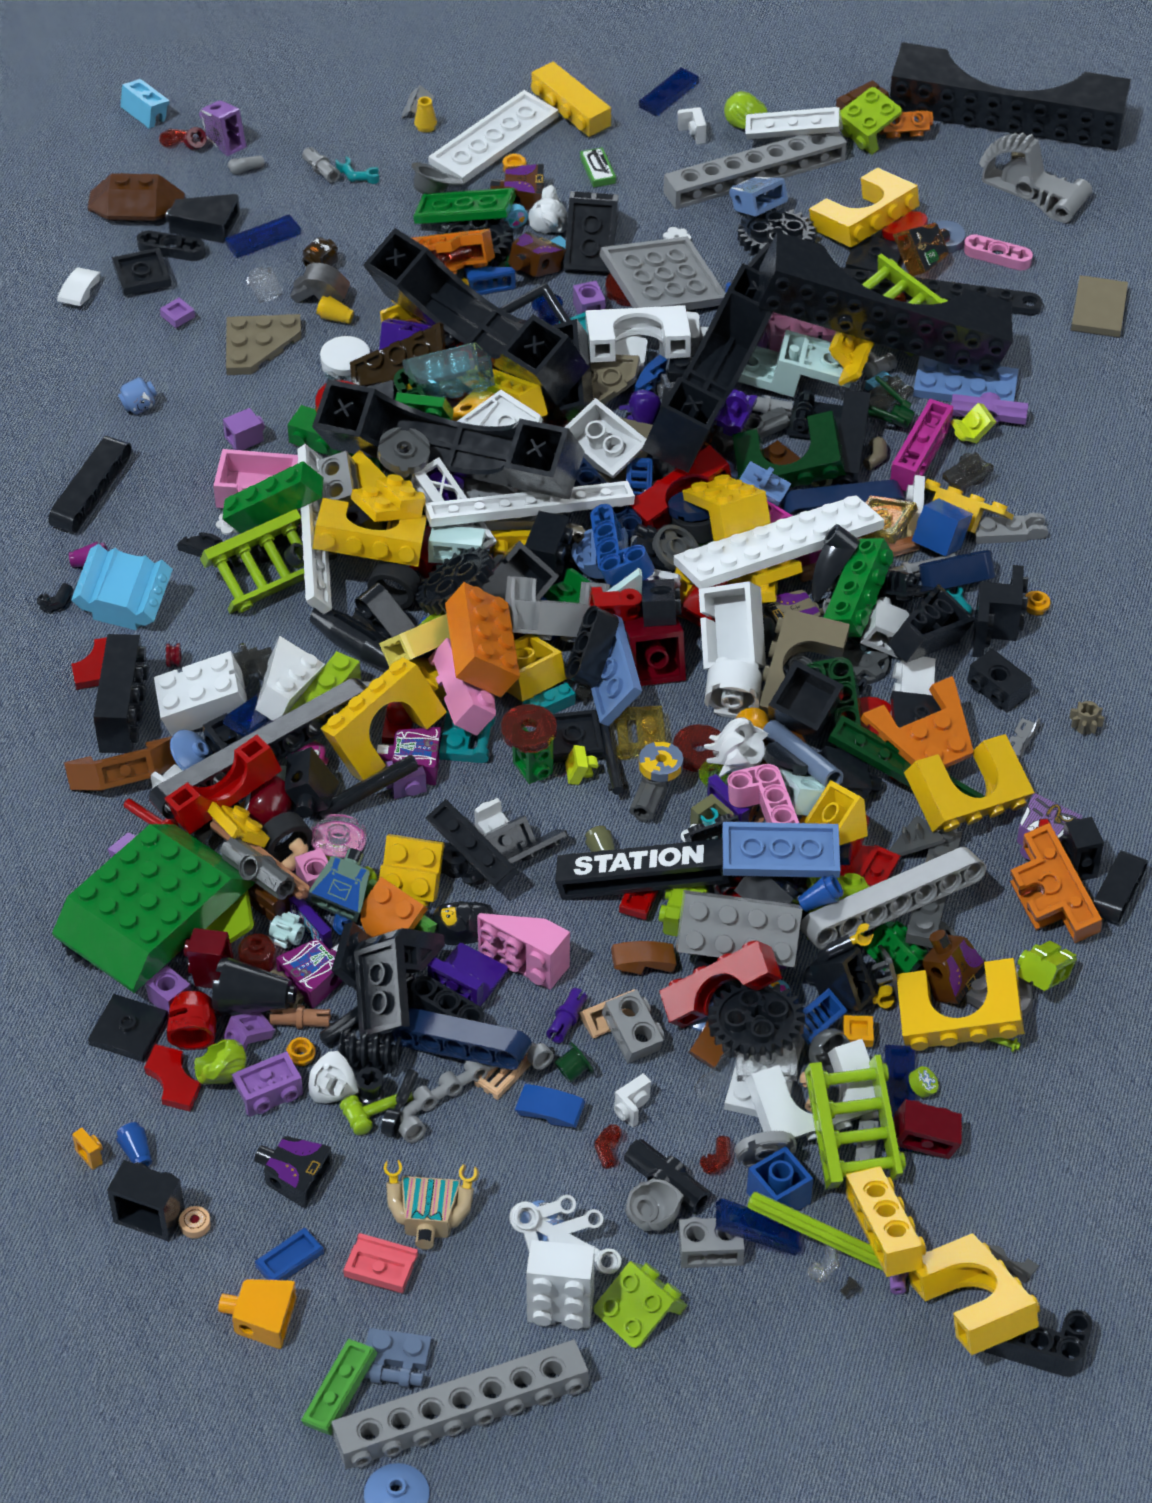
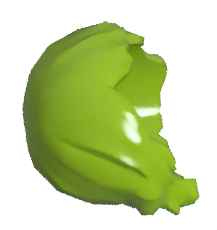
M745 91L734 93L728 98L724 106V114L727 121L733 127L746 129V115L767 113L764 103L751 93Z
M224 1039L209 1046L203 1056L194 1060L197 1080L201 1084H227L233 1082L232 1074L245 1069L247 1057L242 1044L234 1039Z

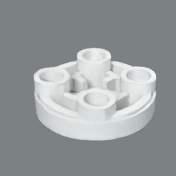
M340 336L333 338L321 348L322 370L326 373L334 372L337 376H344L346 379L351 380L350 361L370 353V349L363 340L356 337Z

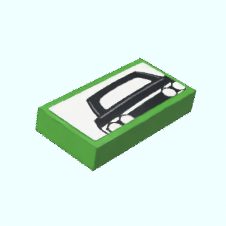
M603 147L580 151V159L593 187L616 183V176Z

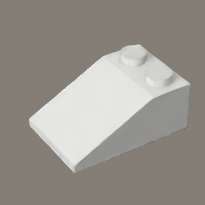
M596 398L564 427L570 429L585 451L583 457L592 467L612 478H615L643 451L642 448L646 441L645 437Z

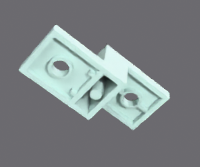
M786 330L779 352L756 347L748 362L754 366L747 364L738 382L794 397L800 375L840 386L838 380L843 367L832 357L831 352L828 350L831 342ZM848 382L842 386L850 388L851 382Z

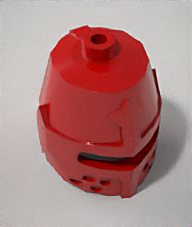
M185 991L176 995L169 1008L167 1024L168 1042L178 1048L187 1050L203 1049L213 1045L216 1031V1016L212 1008V998L198 991Z

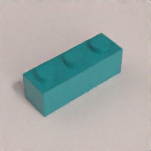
M566 682L524 701L523 714L533 724L542 720V715L555 714L575 705L576 693Z

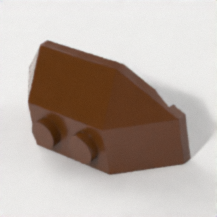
M111 173L90 191L88 211L95 212L97 215L108 220H159L166 217L167 210L172 208L176 199H185V193L159 174Z

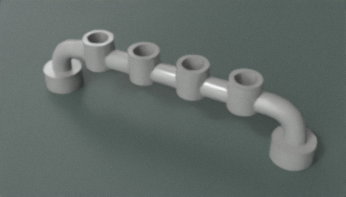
M532 1042V1046L527 1052V1060L537 1070L546 1068L554 1057L553 1052L544 1043L535 1044ZM466 1061L464 1064L465 1072L458 1076H455L451 1071L443 1073L438 1080L440 1086L430 1091L427 1086L418 1087L413 1093L414 1101L405 1106L402 1111L399 1133L408 1143L420 1140L425 1134L426 1127L418 1117L413 1116L421 1110L429 1111L433 1109L437 1101L447 1095L456 1096L461 1092L464 1085L473 1080L478 1082L480 1075L485 1079L488 1072L496 1067Z

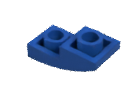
M660 354L643 369L637 379L635 391L648 390L655 393L656 383H660L666 375V358Z
M524 1084L515 1111L519 1116L544 1118L550 1125L576 1128L586 1101L581 1097L556 1089Z

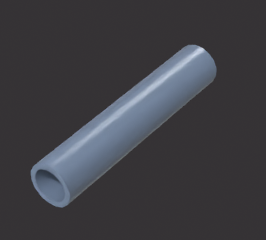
M773 720L764 726L763 730L769 733L765 739L769 743L778 742L807 764V773L826 787L830 780L839 785L842 783L843 772L781 723Z

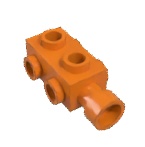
M929 111L902 112L894 120V124L891 122L880 131V135L886 134L887 138L901 137L900 133H909L910 137L924 136L923 132L930 130V126L933 125V114Z

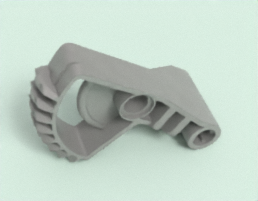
M1023 132L1019 135L1014 133L1000 137L986 149L979 162L983 168L982 181L985 184L1033 202L1049 218L1061 223L1069 222L1092 194V186L1085 179H1077L1070 183L1066 177L1058 178L1057 175H1050L1044 171L1039 140L1035 139L1033 134L1026 136ZM1007 152L1025 154V157L1009 161L1003 171L995 167L996 157L999 154Z

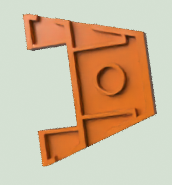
M952 676L932 684L929 689L941 708L936 713L900 728L885 705L867 711L861 716L860 719L866 726L870 724L879 732L878 736L885 742L889 741L899 750L898 754L911 765L917 760L939 754L945 768L970 758L974 753L955 680Z

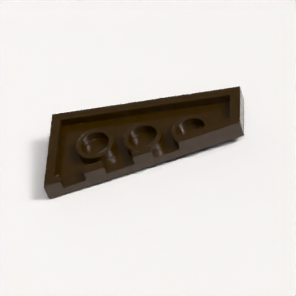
M439 322L424 331L412 334L408 338L393 342L390 346L381 350H375L350 361L352 383L360 386H369L394 381L396 372L403 368L413 370L418 378L449 373L444 324Z

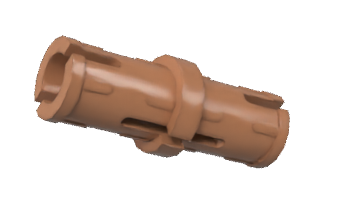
M298 1005L297 1008L270 1011L272 1012L270 1014V1024L272 1026H296L297 1029H303V1026L326 1028L330 1026V1009H305L303 1005Z

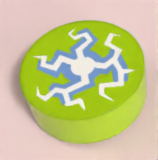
M920 1066L910 1073V1086L918 1096L927 1098L937 1092L938 1081L935 1074L929 1068Z

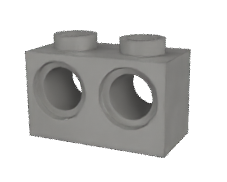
M344 451L317 460L319 467L317 472L324 477L321 502L323 498L349 502L348 508L354 505L355 502L351 500L352 489H360L356 462L348 452Z
M637 989L605 1002L602 1015L627 1064L659 1051L664 1039V1033L658 1022L654 1023L650 1015L651 1008L649 1002L645 997H641ZM630 1009L635 1013V1016H626L622 1010ZM642 1034L647 1037L648 1041L640 1042L636 1039L635 1035Z
M720 1216L718 1218L705 1219L690 1217L679 1220L678 1238L681 1268L743 1266L744 1240L741 1217ZM722 1238H730L731 1240L725 1241ZM692 1239H698V1240H700V1241H699V1242H693V1241H690V1240H692Z

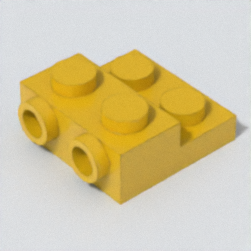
M396 474L377 478L376 487L364 486L361 489H352L351 500L374 522L421 518L423 507L426 503L423 492H417L410 480L405 481L403 477Z
M388 834L386 836L384 860L380 867L379 879L380 877L384 878L422 905L428 906L429 902H434L438 898L444 843Z

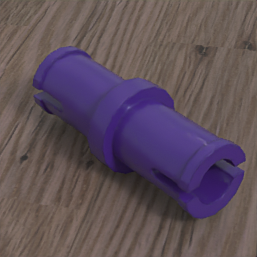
M572 988L564 1004L557 1008L555 1012L556 1018L546 1032L549 1039L553 1033H556L552 1039L553 1042H563L569 1028L575 1025L579 1019L578 1013L587 1000L585 992L581 995L580 999L578 998L582 991L581 989Z

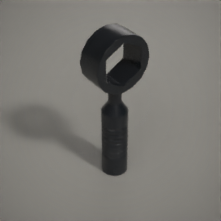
M293 543L285 550L284 556L292 567L299 569L304 566L303 545ZM328 551L329 560H335L337 553Z
M407 1070L395 1098V1108H388L381 1125L382 1134L395 1137L401 1124L400 1117L402 1111L400 1109L402 1105L407 1103L419 1075L417 1071Z

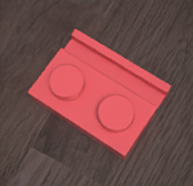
M359 1233L358 1240L354 1244L344 1267V1277L403 1293L413 1270L414 1262L418 1258V1249Z

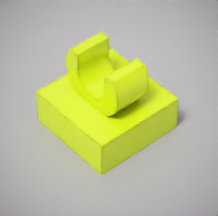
M574 745L565 761L568 784L579 785L583 777H593L592 768H598L597 757L586 756L585 746Z

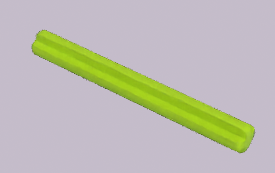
M753 1192L747 1204L749 1209L883 1271L870 1244L758 1192Z

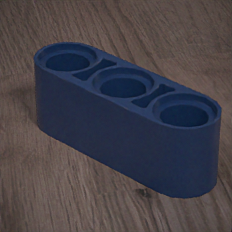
M991 550L976 551L918 565L922 586L934 588L938 584L946 589L996 577Z

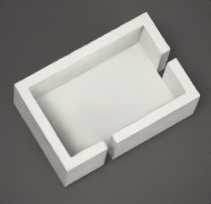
M749 581L699 589L700 613L710 618H715V622L706 617L701 618L704 669L709 670L719 657H727L731 660L744 662L754 661L759 665V668L765 667L761 587Z
M231 651L182 667L183 672L179 673L176 669L154 677L160 718L171 736L179 730L192 731L201 728L203 724L225 713L229 717H233L249 711L242 670Z
M531 1240L526 1273L527 1322H533L540 1326L555 1325L556 1322H562V1326L570 1329L590 1328L594 1299L595 1246Z

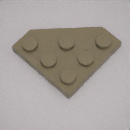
M301 314L227 317V375L253 374L265 360L271 361L284 351L283 347L287 344L300 340Z
M615 355V361L591 362L593 400L596 398L605 405L635 384L641 362L639 355ZM555 405L553 415L555 421H568L560 411L559 406Z

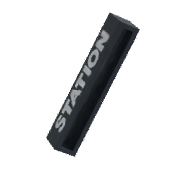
M711 839L558 855L555 883L561 899L564 900L730 883V876L723 875L722 839Z

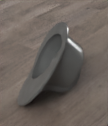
M414 162L411 165L415 171L414 188L421 194L444 193L449 184L461 185L464 183L460 178L443 173L433 166L420 162Z

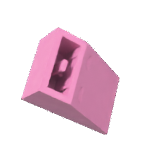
M482 913L477 916L478 951L507 965L510 971L518 972L529 978L534 984L542 985L551 990L570 967V932L543 918Z

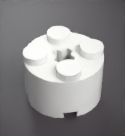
M727 657L717 658L715 664L708 670L705 705L707 707L709 705L712 706L714 713L728 718H736L738 713L746 708H759L762 683L759 665L754 661L744 662L731 660Z

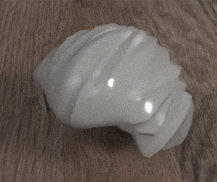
M653 1178L649 1181L640 1182L629 1193L627 1204L625 1205L626 1216L643 1231L663 1230L678 1216L683 1194L664 1180Z

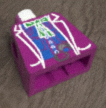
M431 727L427 730L424 728L398 730L395 732L394 745L378 744L377 753L383 761H392L393 764L409 755L414 756L419 767L423 766L426 784L436 785L441 745V727Z
M314 939L276 958L277 971H283L292 980V983L305 996L304 1002L311 1009L315 1008L343 982L331 971L339 944L329 950L320 940Z

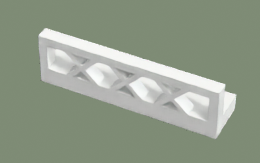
M839 107L746 115L745 134L747 139L832 133L840 132V129H843V123Z
M440 458L428 463L421 471L412 474L411 482L417 492L424 493L426 503L444 501L442 498L443 489L454 491L457 495V500L467 499ZM437 467L443 475L442 483L431 481L426 473ZM484 521L475 522L477 526L473 525L474 522L470 525H448L485 529V537L488 541L484 542L483 546H485L486 550L497 543V540Z

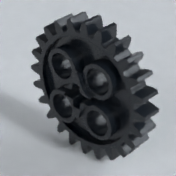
M784 207L780 211L773 208L771 211H766L758 216L747 214L746 219H741V224H738V241H740V246H744V251L751 250V255H755L766 243H772L777 232L815 243L816 227H814L813 221H809L808 216L802 217V212L794 214V209L786 212Z
M503 218L447 222L448 225H441L442 231H437L438 235L490 229L495 258L487 264L492 267L495 260L500 262L502 256H509L508 251L511 250L514 242L512 227H509V222H504ZM482 244L470 245L471 256L483 255ZM472 264V265H465V268H467V267H473V264Z
M471 547L468 552L463 549L459 555L454 553L451 559L445 558L442 565H436V570L428 572L429 577L422 580L423 585L417 588L419 592L415 594L417 603L425 613L430 615L434 613L439 615L442 611L446 614L445 603L463 582L483 590L482 585L489 583L488 577L494 574L492 570L496 568L494 565L495 561L487 550H482L481 547H478L476 550L474 547Z
M742 983L739 989L734 985H730V993L722 990L720 992L721 999L714 998L713 1006L709 1007L708 1027H710V1037H714L715 1045L722 1044V1052L732 1049L733 1058L737 1057L740 1053L744 1054V1061H747L750 1055L755 1056L756 1062L760 1061L762 1055H765L769 1061L772 1060V1053L782 1057L783 1048L792 1051L793 1043H799L800 1035L804 1034L805 1014L803 1013V1005L798 1004L797 996L790 997V989L781 992L779 983L773 988L768 985L758 991Z

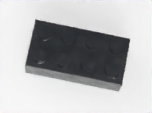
M107 634L93 716L99 753L133 752L134 743L139 741V726H137V722L142 721L143 715L140 701H145L146 686L143 685V682L149 678V665L144 664L146 662V646L141 645L140 635Z

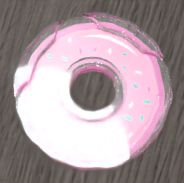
M330 814L324 816V820L319 822L316 820L311 827L313 836L312 846L315 850L322 848L326 856L344 858L349 848L361 851L366 844V828L363 824L361 827L358 824V820L351 816Z

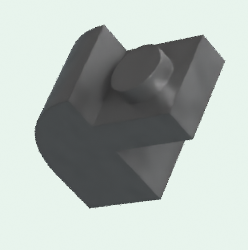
M312 263L307 265L304 275L298 277L293 283L294 288L290 297L296 303L312 295H315L319 300L322 296H331L341 301L345 299L350 282L336 268L323 263Z

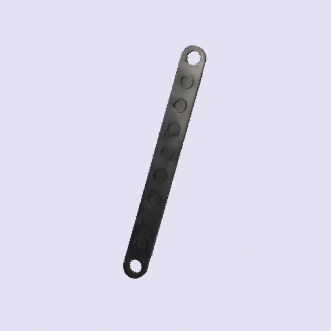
M840 267L860 284L866 282L876 273ZM914 277L940 298L948 301L959 296L964 289H968L1011 302L1012 314L1023 313V315L1028 314L1030 316L1032 314L1034 316L1040 312L1042 306L1041 297L1032 292ZM885 278L871 290L884 295L895 284ZM903 291L895 299L912 300L913 297ZM1028 301V303H1030L1031 301V303L1034 302V305L1029 306L1024 304V302L1027 303Z

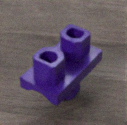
M733 389L732 393L727 397L726 404L717 419V426L723 427L724 434L732 436V434L742 431L757 402V396L745 395L744 392Z

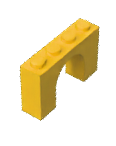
M876 168L861 177L862 198L874 203V205L864 208H848L826 198L809 208L810 221L814 222L816 232L846 246L853 247L919 206L918 185L880 168Z
M328 498L322 499L312 549L418 567L427 520L426 515H422L421 518L399 520L398 525L392 529L371 530L357 526L348 520L349 502Z
M404 657L393 662L386 672L379 678L371 681L363 692L353 697L347 706L339 713L331 716L327 723L320 728L351 775L360 781L376 774L386 766L371 744L369 737L371 721L380 708L391 702H400L411 720L426 730L447 712L418 666Z
M1006 734L983 740L973 750L974 753L972 755L986 784V794L983 798H975L962 793L950 779L939 754L915 761L904 772L932 832L944 829V832H949L959 827L960 823L966 822L967 825H971L980 821L983 818L982 816L989 815L990 818L1002 814L1005 809L1011 808L1012 811H1015L1027 805L1026 800L1035 792Z
M1014 958L984 962L987 981L985 1002L976 1012L961 1018L946 1017L932 1007L930 984L926 970L896 974L902 1036L906 1049L921 1051L932 1046L942 1045L950 1047L962 1042L972 1041L980 1043L987 1039L999 1037L1010 1039L1017 1035L1025 1034L1018 975Z
M973 1233L926 1252V1255H922L923 1269L909 1272L910 1285L925 1302L962 1287H979L992 1292L988 1298L953 1313L956 1338L971 1355L1039 1327L1038 1313L1040 1312V1306L1035 1296L1029 1295L1025 1291L1020 1280L1017 1277H1013L1007 1271L1003 1261L997 1260L991 1253L988 1245L982 1243Z

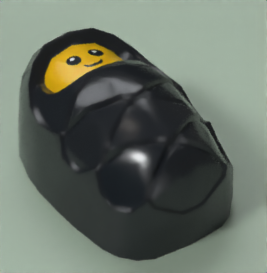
M458 901L442 904L433 913L432 920L437 923L435 932L444 934L446 945L478 942L477 916L480 913L493 914L491 905L476 901Z

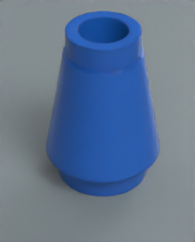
M823 876L799 896L798 901L802 909L808 912L838 902L839 897L843 896L844 893L835 876Z
M131 1122L120 1127L117 1130V1143L132 1163L139 1162L148 1167L152 1163L145 1128L140 1127L138 1122Z

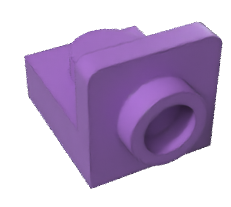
M261 1012L231 1016L223 1035V1040L234 1039L241 1043L244 1050H246L249 1043L271 1039L275 1029Z

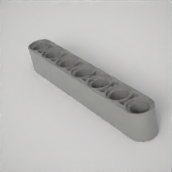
M967 847L957 848L843 898L838 902L809 913L801 922V932L817 948L823 949L830 942L845 935L850 937L855 935L858 926L863 923L869 924L868 930L873 929L978 882L986 873V864Z

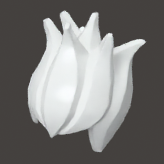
M744 717L736 718L730 721L719 735H710L709 738L715 742L705 744L704 748L715 750L713 755L716 757L708 758L706 762L724 765L719 774L720 778L729 772L758 766L765 754L763 739L769 733L753 726L752 722Z

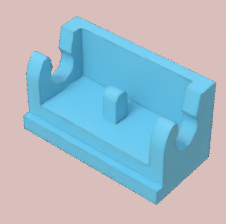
M141 79L122 85L121 108L149 129L155 126V118L158 114H160L159 120L164 122L167 105H169L167 98Z

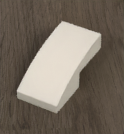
M77 267L63 284L57 296V301L81 306L90 298V289L100 281V272Z

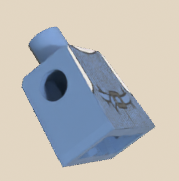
M753 177L740 184L733 185L729 191L735 211L752 216H758L788 201L784 178Z

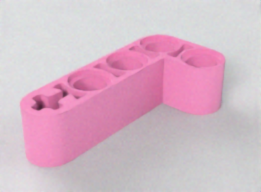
M763 764L734 771L728 776V795L731 805L743 808L760 804L766 823H799L780 770L775 765Z

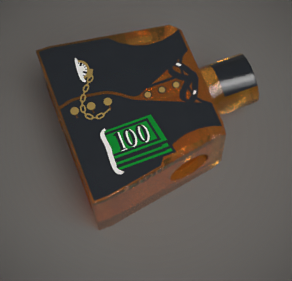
M937 223L893 234L907 272L912 277L928 272L948 255L945 243L950 240V233L945 228L939 229Z

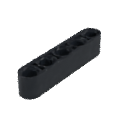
M104 436L52 507L48 519L49 525L76 533L128 462L132 451L131 444Z

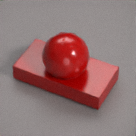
M400 702L388 703L386 707L382 743L394 744L396 731L413 728L414 722Z

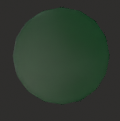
M572 1042L568 1043L570 1050L554 1062L569 1083L586 1071L590 1074L594 1073L591 1064Z

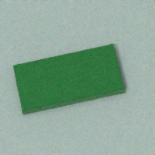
M515 188L423 194L413 216L414 223L508 218L516 198Z

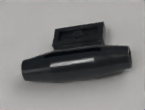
M357 607L353 616L335 609L325 614L316 608L313 609L310 615V622L331 642L365 663L386 671L389 669V665L379 643L386 639L372 628Z

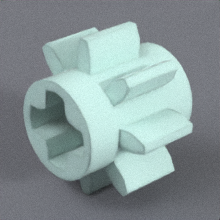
M291 912L283 913L282 916H275L269 928V935L275 938L274 945L286 949L287 947L291 948L292 944L298 945L301 942L305 932V926L299 923L301 916Z

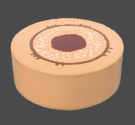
M199 1206L186 1208L179 1217L181 1232L189 1238H200L207 1234L211 1227L210 1216L207 1210Z

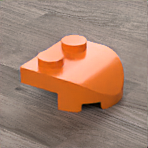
M380 877L363 902L360 918L365 932L372 938L401 928L414 930L428 908Z

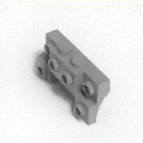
M508 576L505 601L509 604L513 633L536 634V637L542 640H552V635L561 636L562 641L575 642L583 616L590 607L591 587H602L603 592H607L610 589V584L581 582L579 603L536 600L535 578Z

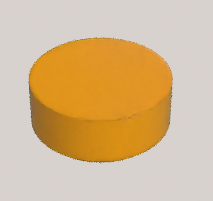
M509 154L503 159L504 172L510 166L526 165V159L519 154Z

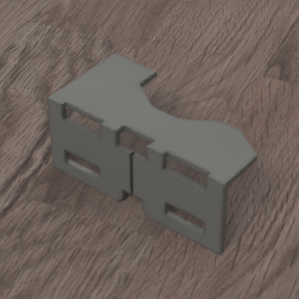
M988 1245L993 1256L997 1260H1002L1007 1271L1021 1279V1282L1024 1284L1039 1267L1038 1264L1029 1258L1024 1263L1014 1262L1006 1256L1004 1249L1000 1246Z

